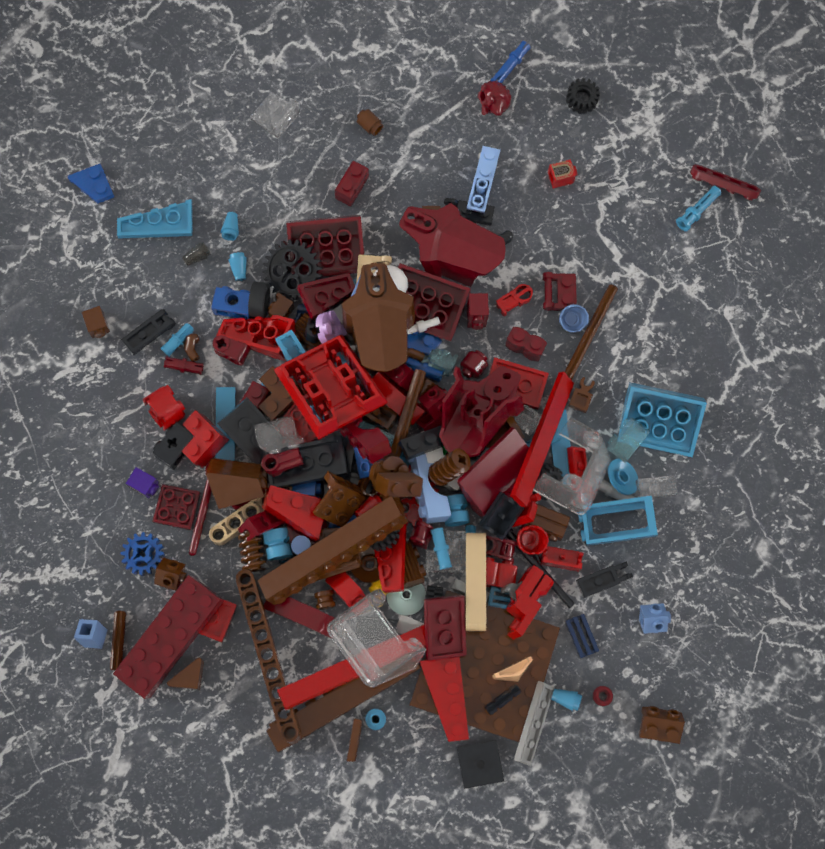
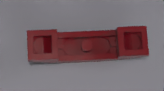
M290 597L286 598L281 604L273 605L267 600L264 604L265 610L287 618L333 640L336 639L343 624L342 621Z

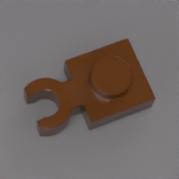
M583 377L579 383L580 389L575 387L568 407L586 413L593 396L588 391L593 389L595 381H592L590 386H586L584 384L585 377Z

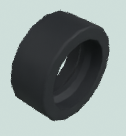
M254 281L249 294L248 313L252 317L265 318L270 302V284Z

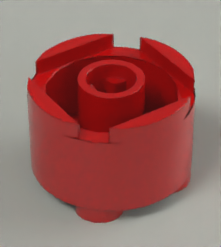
M169 385L162 386L143 398L145 406L148 404L150 406L148 412L160 428L163 427L164 431L176 422L184 419L185 416L184 405L180 400H175L173 397L174 392Z

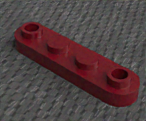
M694 164L691 168L690 174L693 179L697 181L704 180L709 182L711 186H720L732 194H741L748 200L757 199L761 193L760 188L707 167Z

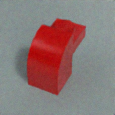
M346 572L328 577L325 580L355 615L370 602L362 589Z

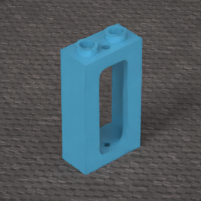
M652 496L581 505V510L578 511L579 522H583L584 530H581L582 542L586 541L587 546L658 536ZM638 509L646 511L648 522L646 528L603 534L593 533L591 518L595 515Z

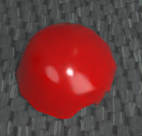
M526 525L517 533L516 542L518 548L524 553L539 555L548 547L549 538L547 532L541 527Z

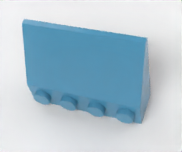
M629 382L617 441L693 457L707 402L702 397Z

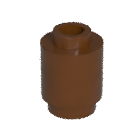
M369 109L362 110L357 115V123L367 133L376 136L382 130V121Z

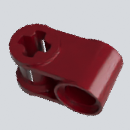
M219 335L213 340L214 351L218 356L243 366L251 350L248 345L224 335Z
M417 521L408 542L426 550L432 537L431 530H433V527L426 522Z
M486 536V542H493L492 549L486 551L487 556L514 562L513 554L515 546H518L517 542L503 539L502 541L499 538Z

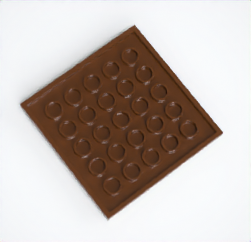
M447 590L445 597L461 594ZM464 596V603H465V627H466V596ZM486 603V631H466L467 656H460L467 725L519 742L538 681L544 682L560 627L533 619L523 636L513 640L507 634L511 629L510 624L516 618L505 609L488 606V603ZM530 656L532 657V662L518 682L493 679V674ZM421 668L409 706L439 715ZM516 684L520 688L521 694L513 697V700L501 709L498 708V711L493 715H489L485 706L490 702H494L493 700L504 691H508V688Z

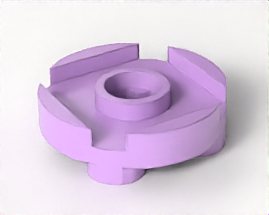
M332 310L318 315L316 327H319L320 333L317 335L321 344L338 335H343V337L346 335L347 332L343 324L340 323L335 311Z

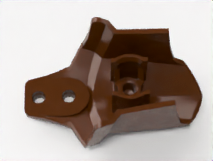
M385 263L363 265L355 294L341 304L343 326L347 333L353 335L356 355L361 365L371 370L387 372L408 361V330L414 325L415 321L414 297L397 288ZM374 269L378 270L377 276H374L371 271ZM376 287L380 288L379 291H374L373 289Z

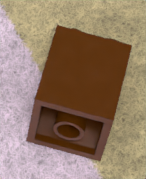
M216 458L210 460L206 476L218 509L265 496L269 479L268 473L263 470L261 464Z

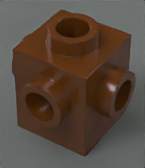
M163 557L156 568L154 584L177 591L180 584L187 577L185 572L186 564Z

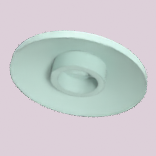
M419 584L406 588L401 592L387 593V602L395 613L405 616L413 615L423 607L426 591L424 586ZM407 591L410 593V597L404 598L402 594Z

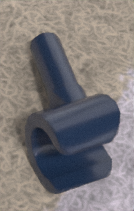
M299 304L297 307L295 323L301 318V314H308L304 304Z

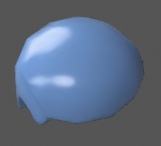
M571 304L561 311L559 322L563 329L568 332H580L588 325L589 314L584 307Z

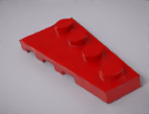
M460 657L419 661L448 742L469 740Z

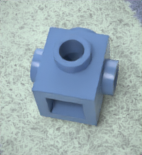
M664 603L640 605L639 622L643 633L668 631L671 615L669 611H666Z

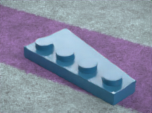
M192 199L185 200L184 203L170 204L169 207L161 209H151L150 212H140L117 218L118 239L193 236Z

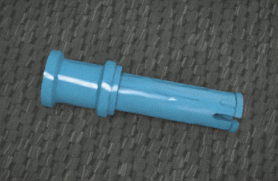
M712 186L693 207H688L686 213L676 219L677 226L683 231H689L691 225L700 219L701 213L721 195V190L716 186Z

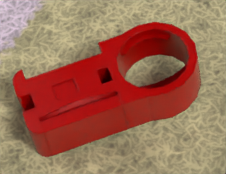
M520 284L496 301V307L501 309L503 316H507V312L518 305L521 307L529 303L533 290L527 284ZM529 292V294H530L529 298H527V299H520V298H519V297L522 296L524 293Z

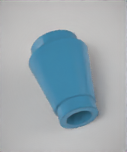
M228 212L223 223L221 234L225 240L233 241L239 236L238 215L235 212Z
M243 252L230 254L228 261L235 281L246 280L247 257H245Z
M554 689L551 700L571 711H578L583 695L578 694L576 691Z

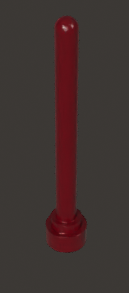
M208 479L189 548L190 556H195L197 553L212 493Z

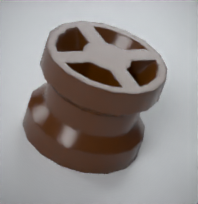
M333 590L314 593L317 599L316 609L323 610L336 607V603L333 601Z

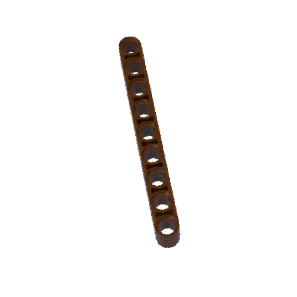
M244 569L236 575L237 587L280 736L287 744L293 745L298 743L301 738L300 727L294 707L289 709L290 714L287 718H280V713L285 708L281 699L274 698V694L278 689L287 686L257 581L251 571ZM245 577L251 578L249 583L242 584V580ZM251 595H255V601L252 603H248L247 598ZM255 614L262 615L259 621H252ZM266 632L267 637L264 640H258V635ZM272 651L273 655L270 659H263L265 652ZM277 670L278 676L275 679H269V673ZM289 729L296 730V734L292 739L286 738V732Z

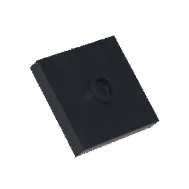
M497 740L456 747L464 789L504 782Z

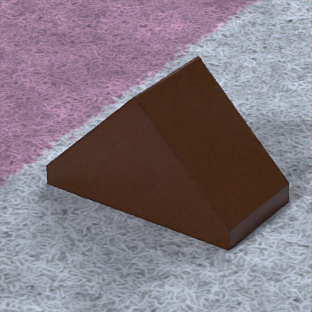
M198 657L170 679L167 685L174 688L200 690L204 666L203 659Z

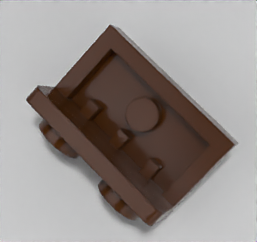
M643 706L639 737L680 744L685 724L682 713L674 709L663 710L655 706Z

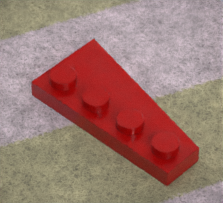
M406 524L397 533L400 536L399 539L395 538L397 543H392V548L386 547L387 551H376L374 549L375 557L378 561L381 587L385 593L404 591Z

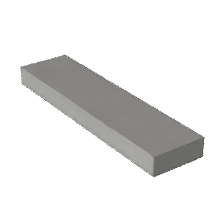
M538 681L514 757L515 761L528 766L532 765L555 689L544 682Z

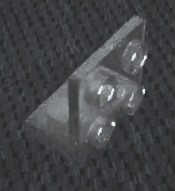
M271 92L250 118L269 133L279 138L300 114L299 102L293 98L288 103Z
M293 416L254 425L259 448L269 452V454L278 453L281 451L280 448L288 447V449L299 447V443L304 442V438L297 435Z

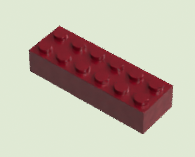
M188 575L114 671L113 675L142 698H151L199 635V632L224 602V599L194 576Z

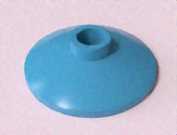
M623 459L611 461L608 466V477L613 487L624 495L635 493L639 486L635 469Z

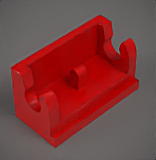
M548 546L542 552L540 564L579 572L582 569L583 563L581 561L584 552Z

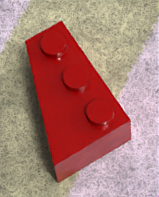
M270 485L266 489L262 508L282 522L284 521L292 526L296 531L309 537L313 542L319 539L323 519L315 516L313 511L322 499Z

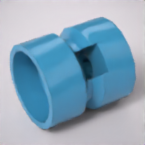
M464 494L447 496L451 516L445 521V526L455 527L470 523L469 512L465 510L468 505Z
M288 528L272 529L262 534L264 544L268 545V548L265 549L268 561L280 560L293 555L291 545L287 543L289 540Z

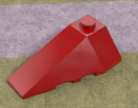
M272 315V317L223 319L216 336L224 335L248 345L255 352L287 362L275 339L290 330L295 334V320L279 315Z

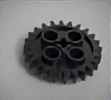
M289 239L287 245L286 241H281V246L279 244L274 245L276 250L269 249L271 256H265L269 261L263 263L267 270L262 271V273L268 274L264 280H270V287H274L272 293L279 291L281 295H285L288 299L292 296L293 301L298 299V296L301 299L297 290L299 284L316 281L318 277H323L322 274L318 273L319 270L323 269V267L318 266L322 259L316 260L315 257L319 253H312L313 246L306 248L307 242H303L300 245V240H296L294 243L292 239ZM291 251L295 254L293 262L288 258V254ZM301 257H303L304 260H303L301 263L298 264V262L300 261ZM304 264L308 265L309 267L308 274H305L302 271V267ZM278 266H281L284 270L281 276L277 273ZM296 266L294 269L296 273L290 274L283 283L282 280L284 279V277H286L292 271L290 267ZM292 278L296 279L298 283L296 288H293L290 284Z

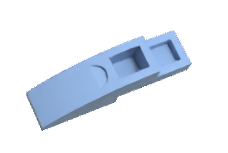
M487 146L482 147L467 205L468 210L485 213L500 149Z

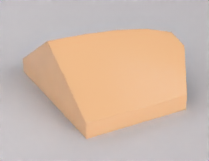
M530 656L493 674L492 677L496 680L518 682L533 659Z

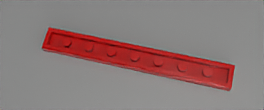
M564 371L558 373L510 494L521 507H527L574 382Z
M425 624L278 689L277 693L285 710L425 648Z

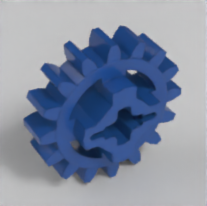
M144 532L141 533V537L135 533L133 540L127 538L128 545H122L126 550L120 552L125 557L121 561L123 564H127L125 568L127 570L132 569V573L135 575L138 571L141 576H144L145 571L151 575V569L154 568L156 570L157 564L161 562L160 557L165 556V553L160 551L164 546L162 544L157 545L160 540L158 538L153 540L154 535L151 533L148 537H146ZM144 541L147 542V543L144 544V545H139V544H138L139 542H144ZM133 549V556L130 558V552ZM141 551H144L146 554L144 558L140 554ZM155 551L156 554H155V558H154V560H153V559H152V554H153V552ZM141 563L148 564L147 566L139 567Z

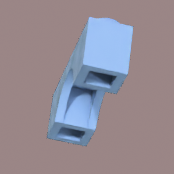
M426 453L407 460L411 464V472L423 478L421 496L415 497L419 502L418 513L420 518L428 524L445 522L451 516L448 498L437 493L431 487L428 480L429 467L434 463L427 462Z

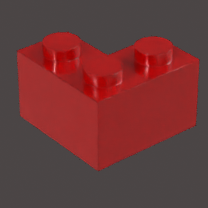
M197 410L183 423L193 434L194 438L186 445L182 452L195 465L204 468L229 439L204 414Z

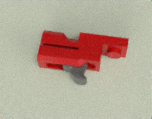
M534 565L527 568L517 584L509 583L501 589V593H509L511 601L505 610L516 618L510 624L511 629L507 634L513 640L523 636L542 606L537 600L547 595L554 584V581L547 574L542 576L544 572Z

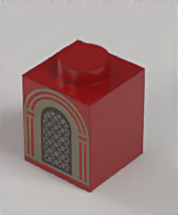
M571 159L549 165L548 176L552 188L574 183L577 169L575 165H572Z

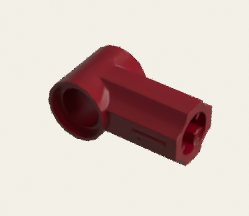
M296 447L276 455L267 454L263 457L261 465L270 476L275 477L280 475L282 471L303 465V459L299 448ZM272 462H276V466L269 469V465Z

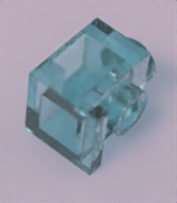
M432 349L428 356L429 366L444 371V375L449 377L458 361V355L455 354L453 357L447 350Z

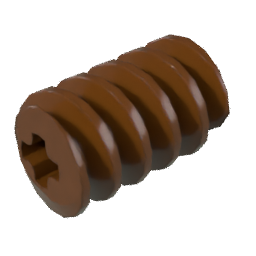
M460 448L454 449L448 455L431 464L428 470L430 479L439 486L448 484L469 470V456Z
M248 530L238 536V540L243 541L239 544V548L243 549L240 551V555L244 556L241 559V563L246 564L242 567V570L246 569L251 572L266 570V568H261V565L265 564L266 561L260 560L261 557L265 556V553L259 552L260 549L264 548V545L258 544L263 538L256 536L254 539L247 541L250 533Z

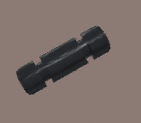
M514 684L508 688V691L506 690L493 700L494 702L488 703L485 706L488 714L493 715L498 711V708L501 709L513 700V697L521 694L520 688Z

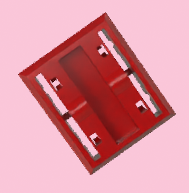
M338 335L274 369V372L318 440L388 403L365 367L361 365L360 360L343 335ZM338 352L345 358L346 363L342 364L340 357L336 355ZM355 374L365 387L370 398L366 399L364 392L360 391L361 388L357 385ZM291 376H293V378L295 379V381H296L297 384L299 385L300 389H301L302 392L304 393L303 396H302L301 392L299 391V389L297 388V386L295 385V382L293 381V379L290 378ZM310 405L315 410V412L317 413V415L323 423H321L317 416L313 414V410L311 409Z

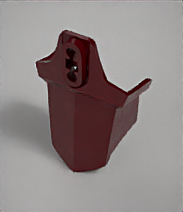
M452 203L438 210L409 206L399 222L400 228L419 244L420 262L426 273L438 277L444 276L472 287L478 275H487L505 259L506 247L504 238L462 217L459 209ZM413 216L415 219H408V217Z
M455 366L453 374L456 381L442 400V428L439 433L441 442L448 453L460 448L469 457L479 455L509 416H518L524 411L522 396H516L521 376L519 373L506 367H498L493 373L477 382L464 380L460 368Z

